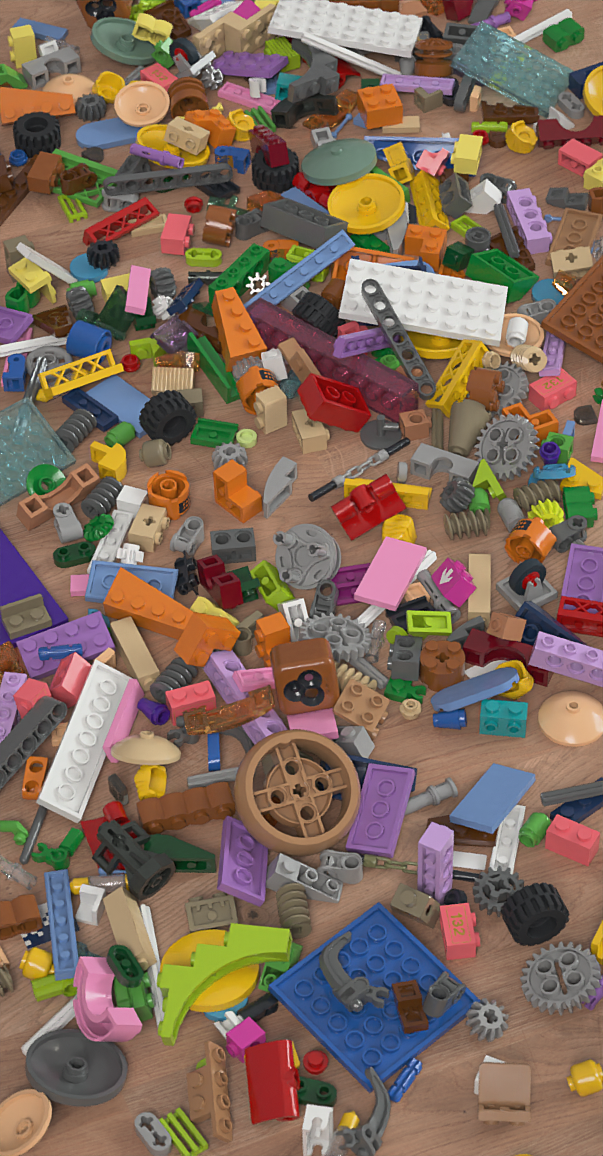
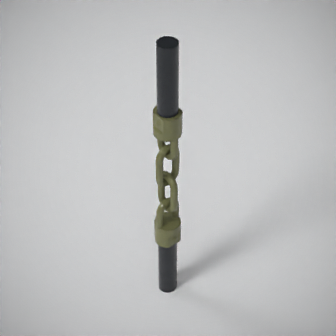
M371 854L360 855L363 867L391 868L418 875V868L417 871L407 870V865L418 866L417 862L392 861L386 857ZM378 860L385 861L384 866L377 865ZM453 870L452 879L474 883L475 878L480 879V874Z

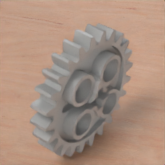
M507 361L504 365L500 363V366L494 369L502 372L505 388L503 393H499V410L491 412V419L494 418L495 414H498L500 418L502 408L519 402L523 404L521 399L527 398L525 393L529 392L528 378L525 372L522 371V368H517L515 363L510 366L509 361Z
M508 413L507 417L500 414V420L494 417L492 425L486 423L487 430H480L483 436L476 438L480 441V444L474 445L479 450L474 455L479 458L477 460L479 464L485 458L497 481L498 479L506 481L507 478L513 480L514 474L521 477V470L528 472L527 464L533 466L531 458L538 457L534 454L535 450L540 449V447L535 445V443L540 441L535 436L538 431L533 428L534 425L529 420L518 414L514 416Z
M321 613V617L313 615V619L307 618L306 622H302V626L299 628L298 641L313 638L327 639L331 645L333 658L340 663L341 659L349 662L350 658L355 661L358 656L363 658L364 653H368L371 647L372 634L369 633V628H364V623L358 624V619L350 620V616L344 618L342 614L334 616L333 613H330V616H326L324 613Z
M560 942L558 948H555L551 943L550 950L546 951L544 948H540L541 955L533 953L534 961H526L528 968L522 969L524 976L520 977L522 982L521 988L526 1000L531 1002L533 1008L538 1006L540 1012L548 1009L549 1014L552 1015L555 1010H558L559 1014L562 1015L564 1009H568L570 1013L573 1012L574 1006L582 1009L581 1002L590 1003L588 996H596L595 988L601 987L599 980L602 979L599 962H597L595 955H591L588 948L583 950L581 944L574 948L572 942L567 947H564L563 943ZM556 962H559L567 994H563L555 967Z

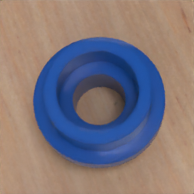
M17 149L10 153V164L19 167L27 163L28 157L23 150Z

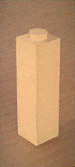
M469 554L468 573L474 578L472 582L477 588L468 597V621L481 616L485 621V627L488 628L490 623L491 554Z
M131 616L111 622V638L131 677L138 680L143 692L150 690V685L160 676V672Z
M121 886L102 900L117 945L129 948L142 970L145 971L155 964L157 960L136 898Z

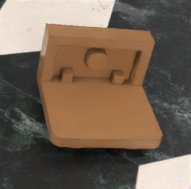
M350 679L332 711L335 715L354 726H364L373 741L380 730L376 726L378 723L382 725L386 719L388 712L385 710L391 700L355 679Z
M482 1062L479 1065L478 1121H483L487 1125H497L499 1121H507L510 1125L522 1126L525 1125V1122H531V1067L529 1064Z

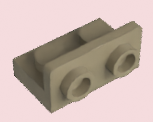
M41 594L0 607L1 622L10 640L52 626V620L44 606Z
M221 892L213 894V898L205 900L201 896L190 898L189 902L185 903L184 906L190 933L228 927L231 923L238 924L234 897Z

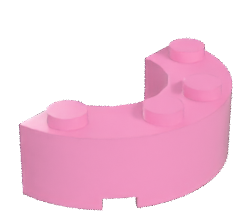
M80 956L73 981V987H77V999H73V1007L80 1030L92 1041L127 1042L140 1033L142 1023L134 1008L113 1006L111 991L115 975L108 965L106 958Z

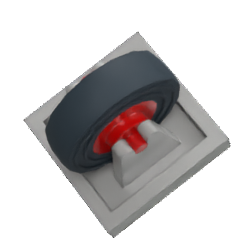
M182 37L175 39L169 46L170 56L179 70L174 75L178 79L181 77H196L201 73L202 69L204 70L212 65L211 60L217 57L213 50L202 56L192 42Z
M531 558L523 561L513 570L509 577L496 583V590L517 612L524 601H532L541 607L558 597V592L545 579V566L537 559Z

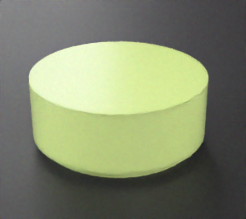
M242 429L236 434V443H239L245 449L252 448L257 444V434L251 429Z

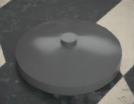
M80 1029L55 1030L40 1036L30 1045L25 1060L26 1077L37 1092L44 1093L54 1102L76 1107L95 1106L116 1097L125 1085L128 1071L125 1056L113 1042L92 1041Z

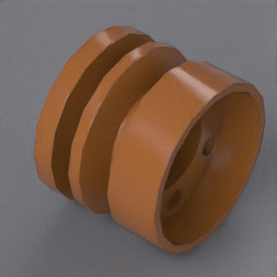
M439 38L415 41V48L418 49L415 51V55L423 57V59L415 60V75L424 77L452 75V61L444 58L452 56V51L447 49L453 48V42Z
M181 77L169 86L167 93L170 99L172 119L178 116L185 117L186 111H195L197 109L209 110L205 87L197 78Z

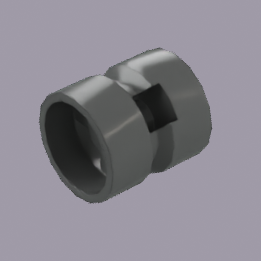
M473 227L466 231L465 245L475 249L474 253L490 250V231L483 227Z

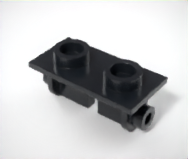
M426 15L422 16L420 32L428 31L429 38L443 39V32L433 24L431 18Z
M184 550V557L177 558L174 563L175 569H179L177 591L181 595H186L193 590L196 595H199L197 585L200 582L196 575V569H198L197 562L194 557H190Z

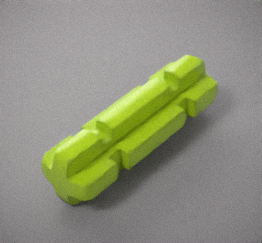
M139 0L137 6L140 7V10H149L165 2V0Z
M472 122L471 131L484 130L487 133L489 131L506 132L508 124L507 122H500V124H497V122H482V124Z

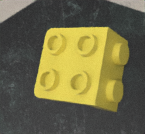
M25 257L8 267L9 273L30 294L40 288V292L52 304L57 302L55 297L57 293L51 285L52 278L47 271H43L40 266Z

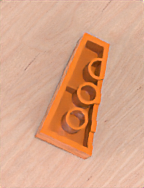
M0 87L1 126L12 125L20 116H24L26 113L30 114L31 112L49 113L56 118L74 116L73 95Z
M234 287L215 291L211 307L215 325L218 328V338L222 346L223 359H225L226 373L261 364V353L266 352L267 347Z
M120 567L103 602L106 616L117 620L131 616L136 626L177 640L180 639L193 614V611L122 567Z

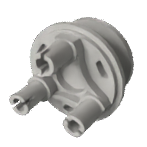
M299 524L289 529L286 533L278 531L276 532L277 534H274L273 541L277 545L275 561L281 581L297 589L310 590L316 588L320 581L324 579L332 580L341 565V551L336 540L326 530L313 524Z

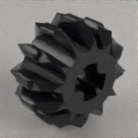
M96 240V243H90V247L87 248V259L89 265L93 266L94 269L100 268L103 270L107 268L110 270L111 266L115 267L117 262H119V248L112 240Z

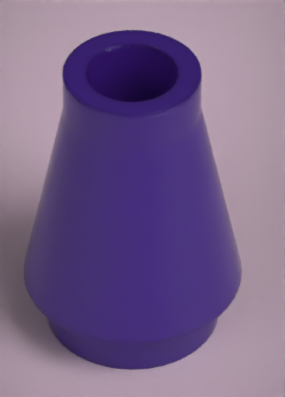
M545 442L539 450L544 466L547 464H557L561 450L555 442Z
M145 697L141 698L137 704V708L154 725H164L170 717V711L164 704L148 700Z

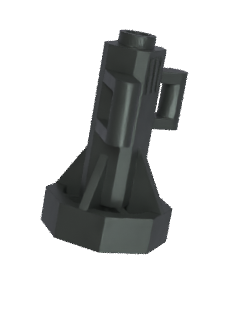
M115 820L106 821L98 828L96 836L101 845L92 856V859L107 875L113 873L118 864L121 863L126 870L130 892L139 901L152 897L168 883L176 870L174 862L165 853L157 854L142 849L141 845L147 843L151 836L135 820L122 826ZM132 831L137 838L133 839L128 832ZM106 850L114 856L110 863L103 857Z

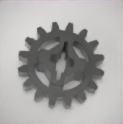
M498 866L497 871H493L489 867L488 874L481 871L480 879L475 878L474 902L479 903V910L482 911L486 908L487 915L490 916L493 912H496L497 917H500L503 904L507 902V899L514 892L524 887V880H519L518 872L512 875L511 868L509 867L506 871H502L501 866Z

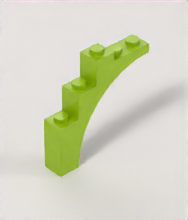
M231 923L229 932H225L224 946L197 943L196 952L191 954V967L163 964V970L157 976V987L160 988L164 997L162 1003V1011L165 1012L164 1019L158 1025V1036L161 1037L164 1045H175L179 1027L188 1010L197 998L217 980L249 965L264 962H289L293 939L290 929Z

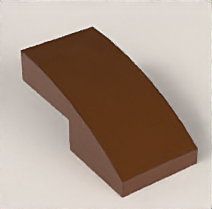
M410 980L391 984L403 1033L408 1034L429 1030V1022L423 1011L422 995L417 981Z

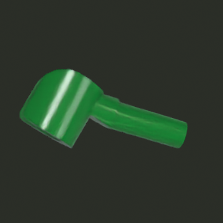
M596 388L594 389L596 395H593V398L597 404H601L603 389Z

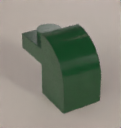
M149 295L147 296L145 315L131 313L135 331L155 328V323H157Z
M248 566L229 571L233 572L240 580L243 603L259 599L256 590L261 585L258 578L252 579Z

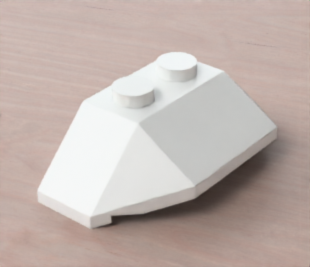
M227 1L187 20L188 24L202 31L229 12H233L243 1Z

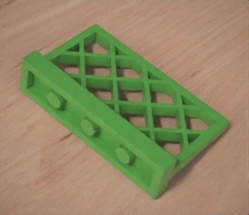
M55 149L52 154L62 156L65 170L73 168L80 163H85L89 170L97 175V181L93 185L96 186V189L89 191L83 189V192L67 195V197L73 200L75 198L79 199L82 203L98 208L104 201L102 196L103 188H99L98 185L103 184L107 177L114 176L118 170ZM111 183L108 186L116 187L117 184ZM53 188L52 192L59 195H64L61 192V188ZM99 194L96 200L88 198L89 196Z

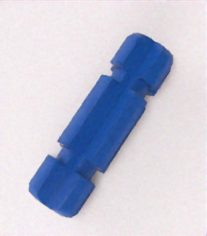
M80 643L72 644L70 647L68 644L51 646L50 649L48 647H40L38 649L41 661L49 660L51 657L52 660L63 659L74 652L83 656V647Z
M415 1058L409 1060L406 1065L407 1067L402 1070L395 1080V1085H392L387 1091L390 1100L395 1103L401 1100L403 1097L402 1093L408 1090L416 1078L415 1075H418L422 1070L421 1061Z

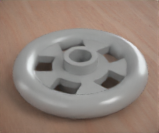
M43 346L28 354L25 359V367L27 373L31 376L35 365L33 361L39 356L47 358L48 364L45 371L71 363L73 359L71 354L61 347ZM59 359H64L65 362H64V363H59L58 360H59ZM65 369V372L62 377L67 375L71 369ZM51 374L45 376L46 381L57 380V378L52 376Z

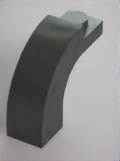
M317 93L294 103L288 101L287 97L276 104L270 112L272 121L277 128H291L302 117L313 114L337 115L339 110L336 95L324 96L321 93Z

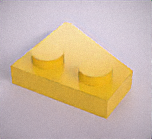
M571 457L568 468L570 465H574L576 467V475L562 478L560 490L563 491V487L589 486L590 492H594L595 499L601 500L603 495V477Z

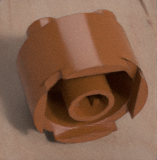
M209 205L205 218L206 224L203 228L202 242L229 248L231 243V236L229 234L233 235L235 223L232 220L235 221L237 209Z
M474 367L475 370H471L466 386V391H469V398L465 397V399L483 404L486 407V411L497 412L500 406L499 393H503L505 388L502 372Z
M430 640L426 642L425 647L420 653L419 676L421 682L428 685L430 690L439 692L444 688L464 681L465 654L460 643L444 640Z

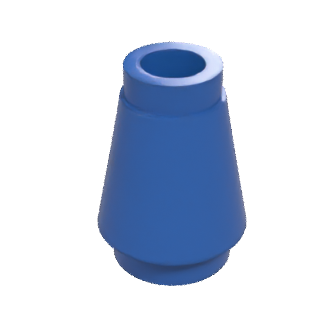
M459 708L449 712L443 711L433 714V725L439 728L461 730L462 727H467L466 710Z

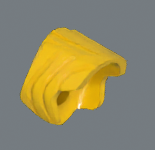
M105 71L99 75L93 84L92 92L93 94H98V96H103L105 103L114 104L117 94L125 87V81L119 75Z
M242 109L230 111L226 119L236 128L233 140L248 141V130L256 126L253 118L244 114Z
M523 120L512 123L505 134L507 146L517 153H530L538 141L534 130L526 126Z
M397 514L385 520L382 525V541L387 536L415 544L417 534L413 519L407 515Z
M513 660L501 663L496 669L515 668L520 679L518 683H512L513 687L498 694V696L517 700L531 691L534 678L521 661Z
M160 765L140 766V769H138L134 776L140 801L147 798H160L165 795L167 782L165 767Z

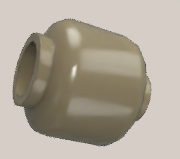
M163 439L145 441L142 449L139 450L141 462L144 461L149 468L166 465L172 455L169 443H166Z

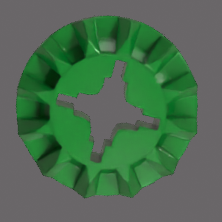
M110 514L96 515L94 519L89 520L90 522L84 526L83 536L90 542L102 539L111 531L114 519Z

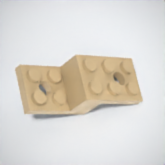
M270 3L248 19L229 12L195 35L194 46L202 56L212 50L217 57L226 51H234V53L249 52L251 54L262 47L266 40L269 41L277 36L268 33V26L276 6Z

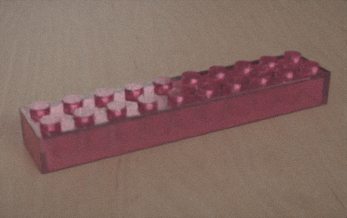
M259 298L246 308L267 347V351L272 348L277 349L279 343L293 337L300 347L305 350L321 376L358 387L367 407L372 411L384 415L385 418L394 423H399V413L418 409L419 384L414 380L403 376L364 353L340 359L333 356L336 338L262 298Z

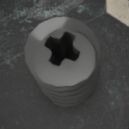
M85 409L75 410L54 433L56 445L62 451L72 453L74 448L97 426L96 418Z
M111 476L103 478L91 493L87 495L86 499L82 501L81 509L88 518L94 519L96 515L100 516L103 513L107 514V512H110L111 507H114L116 504V499L123 489V485Z
M181 657L174 658L155 682L150 685L152 696L161 704H166L165 692L190 684L192 678L197 676V670L193 665H187Z

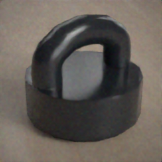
M455 888L450 889L444 898V905L467 903L466 893Z

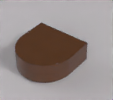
M489 131L488 144L493 148L505 147L507 145L505 141L506 132Z

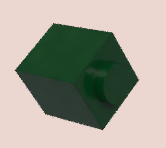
M459 241L447 246L442 264L460 272L468 267L471 255L475 249Z

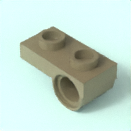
M258 610L247 616L236 626L241 632L232 648L237 656H247L252 652V639L255 637L256 620L264 618V614Z

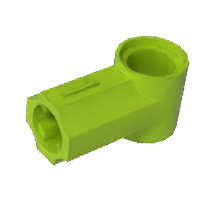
M55 973L44 978L31 980V986L37 1002L61 994L66 997H72L77 994V987H73L74 978L56 981Z

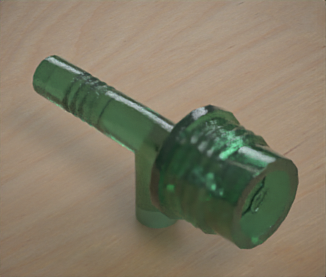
M235 195L231 196L228 205L225 204L226 198L210 196L206 209L207 211L209 205L237 209L236 215L238 216L250 212L236 207L238 197Z
M84 308L78 312L76 322L82 320L105 328L111 332L112 336L122 341L125 340L127 334L98 320L99 314L97 312Z

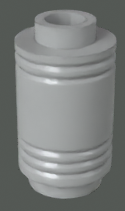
M505 498L499 502L497 511L507 530L511 533L516 523L526 518L516 500Z

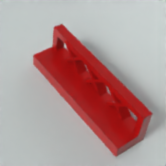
M144 197L85 229L82 241L86 246L90 245V243H96V240L105 236L106 241H114L158 217L159 212ZM136 219L135 223H128V220Z
M561 596L557 621L572 633L603 637V602ZM564 605H574L576 609H564ZM592 608L596 609L598 612L593 614L589 613L587 610Z

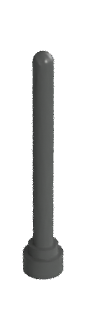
M39 805L29 836L19 858L20 863L23 865L29 862L48 810Z

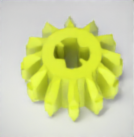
M548 498L544 503L538 500V505H531L532 511L527 512V516L530 519L534 517L541 518L548 529L564 521V511L562 508H560L556 501L551 502Z

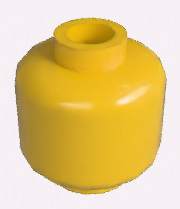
M37 947L31 948L30 951L26 950L19 969H22V975L25 978L34 980L55 973L53 954Z
M589 1059L571 1066V1075L566 1077L571 1092L576 1090L579 1096L585 1097L600 1092L603 1089V1070L600 1063L596 1064L593 1060Z

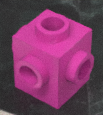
M505 0V12L507 11L510 16L524 21L532 9L533 0Z

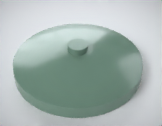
M107 17L94 23L90 38L93 45L105 56L129 65H147L156 61L151 56L156 50L154 48L155 45L149 41L139 40L132 35L136 21L120 17Z
M357 138L338 139L324 143L311 150L302 160L301 168L305 179L313 184L322 186L341 185L357 180L369 173L377 163V153L374 145L366 140Z

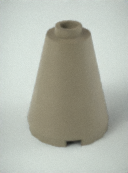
M463 399V402L460 403L455 401L452 404L448 452L463 457L469 455L478 441L476 438L481 437L483 434L480 430H485L487 428L486 423H490L492 418L491 412L489 411L488 414L483 404L469 399Z

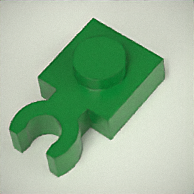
M390 677L384 691V697L401 703L406 699H414L422 704L423 696L421 695L426 696L427 688L421 685L413 687L412 681L394 680Z

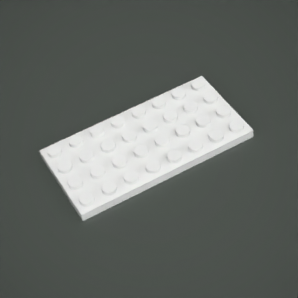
M279 0L268 26V33L301 39L303 33L307 32L338 46L411 58L423 18H419L416 15H402L398 12H385L381 9H367L363 6H350L346 3H333L328 0Z
M350 258L338 318L378 325L361 294L362 283L366 279H374L380 284L405 330L458 340H479L483 344L499 347L508 287ZM368 285L365 287V291L374 293L376 288ZM376 302L374 307L382 310L385 308V304ZM390 318L383 321L386 326H393L395 324Z

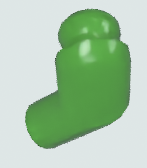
M0 820V832H12L15 835L13 838L17 845H24L29 836L24 826L16 820Z

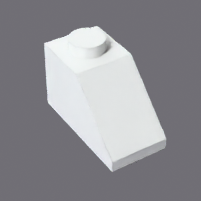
M485 179L470 190L472 206L465 213L488 214L492 210L494 211V205L501 203L502 192L488 179Z
M296 598L277 604L279 612L282 613L290 626V642L298 641L299 628L302 626V622H306L307 618H309L304 598Z

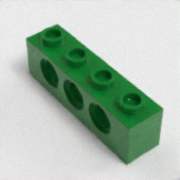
M253 243L208 286L209 305L212 306L215 291L234 287L240 298L249 289V287H246L251 282L248 278L249 276L255 278L256 272H258L261 278L268 271L270 250Z

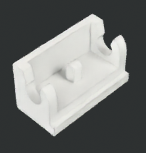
M307 1104L302 1128L303 1156H311L313 1147L316 1145L323 1147L321 1150L322 1156L327 1155L330 1140H333L334 1136L332 1107Z

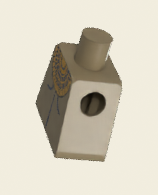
M402 883L399 884L390 903L392 911L434 929L439 918V909L442 906L431 896ZM428 906H430V911L426 915V910Z

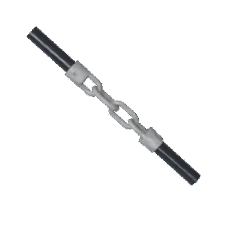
M405 437L385 450L378 451L360 466H354L347 470L344 475L331 479V482L308 495L309 500L313 502L330 491L344 486L345 477L354 479L370 466L381 464L389 456L410 445V440ZM357 469L358 473L352 476L351 472Z

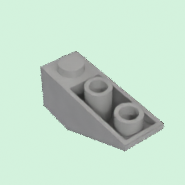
M337 726L339 738L332 741L339 745L348 755L368 758L375 745L364 726Z
M279 853L267 867L266 887L275 892L286 884L299 883L305 887L307 899L338 903L340 900L343 882L284 854Z

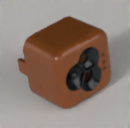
M75 0L86 24L91 29L94 23L102 18L120 17L129 19L133 0H111L109 6H105L103 0ZM97 3L99 7L94 8L92 4Z
M307 639L280 644L271 649L270 662L279 709L283 714L297 715L330 709L335 706L340 697L332 649L327 639ZM307 674H312L313 679L307 681L305 680V676Z

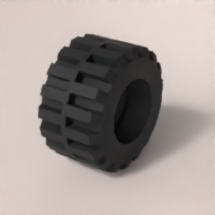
M31 112L30 114L26 113L24 116H20L14 122L16 150H23L28 158H32L35 154L38 155L40 151L52 153L61 146L60 125L55 116L49 113Z
M287 148L290 164L271 168L266 164L263 151L260 149L258 153L253 155L251 160L254 186H257V189L263 190V192H270V194L283 193L293 188V178L299 173V158L296 156V153Z
M307 292L292 310L295 320L301 327L322 342L331 343L338 335V326L346 324L345 319L338 318L339 311L329 301L313 292Z
M165 390L164 393L159 392L155 397H151L149 402L144 404L145 407L140 411L139 423L151 440L163 439L172 446L176 442H181L184 437L186 438L188 433L193 430V425L196 424L195 418L197 415L194 408L176 390Z
M543 882L540 884L534 883L530 886L527 885L517 890L507 899L501 910L502 918L514 941L522 946L539 945L551 940L566 927V923L569 921V911L557 889L552 884Z

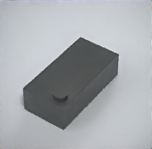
M284 198L263 205L260 226L317 249L341 230H344L346 233L348 222L289 198Z

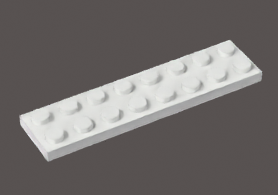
M95 659L36 801L37 804L78 824L106 757V753L102 748L128 681L133 678Z

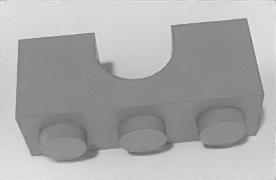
M68 46L23 63L22 72L24 79L35 90L45 86L49 81V74L51 73L77 74L81 72L80 57Z
M421 443L411 457L410 474L430 480L435 473L446 472L449 474V482L454 477H461L473 485L479 462Z

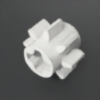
M256 272L255 278L248 277L251 282L246 287H251L250 294L253 295L255 292L258 294L271 283L265 281L267 275L260 278V274ZM262 280L263 282L261 283V285L263 286V288L255 289V281L260 282Z
M163 295L161 297L158 296L152 301L154 304L152 310L157 319L169 320L175 315L170 316L166 310L172 303V298Z
M124 543L123 548L117 549L116 558L121 559V563L137 565V562L143 563L144 552L139 551V545Z

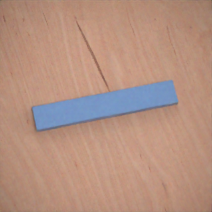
M68 869L45 872L44 879L55 979L57 981L74 978L79 959Z

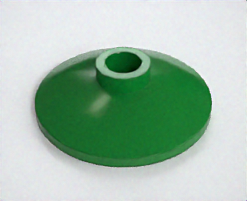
M40 464L28 473L26 489L30 496L34 493L45 495L60 486L66 478L57 467L50 464ZM41 484L47 485V490H44Z

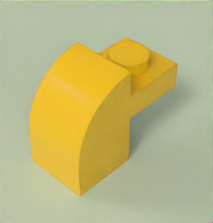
M400 141L384 148V154L390 165L388 169L390 176L401 184L413 180L415 177L414 168L402 142Z
M94 441L90 445L91 461L98 463L100 479L111 476L121 482L127 474L125 449L118 443L111 448Z

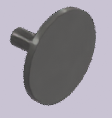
M382 414L377 416V420L366 423L360 431L362 443L366 447L378 451L385 450L402 438L399 423L385 420V416Z

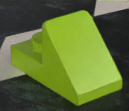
M169 334L129 341L130 354L136 355L139 360L152 358L154 367H157L166 357L170 347Z
M485 458L482 459L472 486L474 488H483L484 490L488 489L493 499L497 497L501 501L507 498Z
M406 611L408 634L415 637H423V641L428 635L450 636L452 634L450 612Z

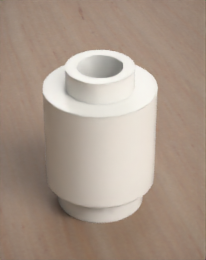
M514 317L509 320L506 340L511 347L525 343L528 331V322L525 319Z

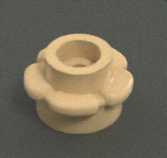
M494 351L485 352L482 358L484 368L494 370L500 366L501 358L498 353Z
M406 699L399 706L402 716L408 720L418 718L422 711L421 703L414 699Z

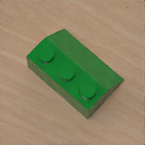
M499 249L473 253L465 273L473 281L508 287L506 303L521 300L539 280L538 275Z

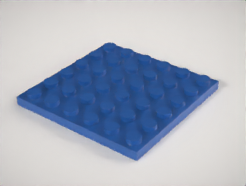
M380 902L269 984L268 990L369 1093L373 1092L374 1089L370 1080L365 1075L366 1068L372 1067L382 1083H384L407 1065L410 1059L417 1057L466 1018V1013L469 1009H472L471 1005L474 1002L480 1003L481 1001L466 987L460 1000L453 1004L443 1016L434 1018L426 1014L429 1030L404 1034L398 1017L391 984L416 980L422 995L423 1006L430 986L437 981L443 972H448L449 977L459 984H462V982ZM351 932L352 939L341 949L338 960L352 980L356 977H365L369 981L370 986L376 988L385 987L389 990L388 998L377 997L384 1000V1008H377L370 1002L365 1004L360 1012H349L332 993V987L320 968L319 956L324 947L344 933Z

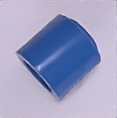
M78 320L74 323L68 334L66 351L72 356L82 359L111 349V332L105 328ZM106 355L100 357L98 364L104 361Z

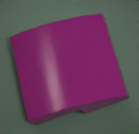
M370 563L339 568L337 574L331 580L339 591L336 606L360 603V601L354 600V594L365 576Z

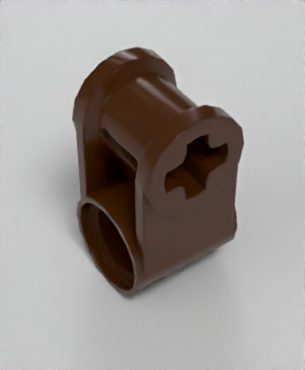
M80 163L73 168L65 170L60 174L61 192L69 196L91 187L96 183L97 175L91 172L85 163Z

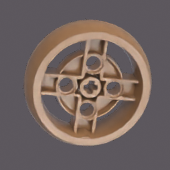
M290 729L273 733L261 739L246 753L235 777L234 800L242 824L256 841L276 853L301 857L328 850L346 836L353 826L359 811L361 788L355 766L339 745L326 736L313 731ZM297 749L304 750L316 755L317 757L322 759L331 768V770L325 771L320 765H318L314 761H311L306 758H300ZM271 754L274 766L265 777L263 790L253 792L255 771L261 761ZM285 766L293 767L295 775L288 774ZM316 781L323 784L324 791L316 789ZM293 791H301L302 794L299 796L298 794H294ZM341 793L342 803L338 818L325 831L321 819L330 808L332 795ZM271 794H275L280 798V804L272 802ZM301 810L307 811L309 813V820H305L301 817ZM270 814L279 823L288 827H294L298 837L286 835L278 831L264 819L263 815Z

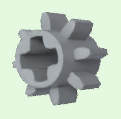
M213 66L201 72L203 75L201 81L205 88L210 87L211 90H215L218 86L223 85L221 81L224 76L219 68L214 70Z

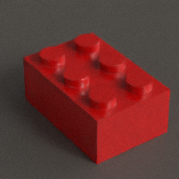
M310 373L297 389L307 416L312 421H319L329 426L342 428L345 431L358 433L372 416L358 387Z

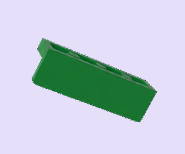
M192 332L188 333L187 349L225 403L229 404L239 400L240 397L236 388L237 380L231 372L226 373L225 363L205 336L196 339Z

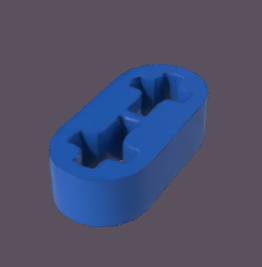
M219 732L207 733L209 771H220Z

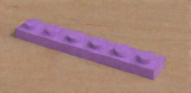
M379 327L339 336L334 343L335 350L333 356L340 359L391 346ZM395 335L392 338L393 341L398 343L400 335Z

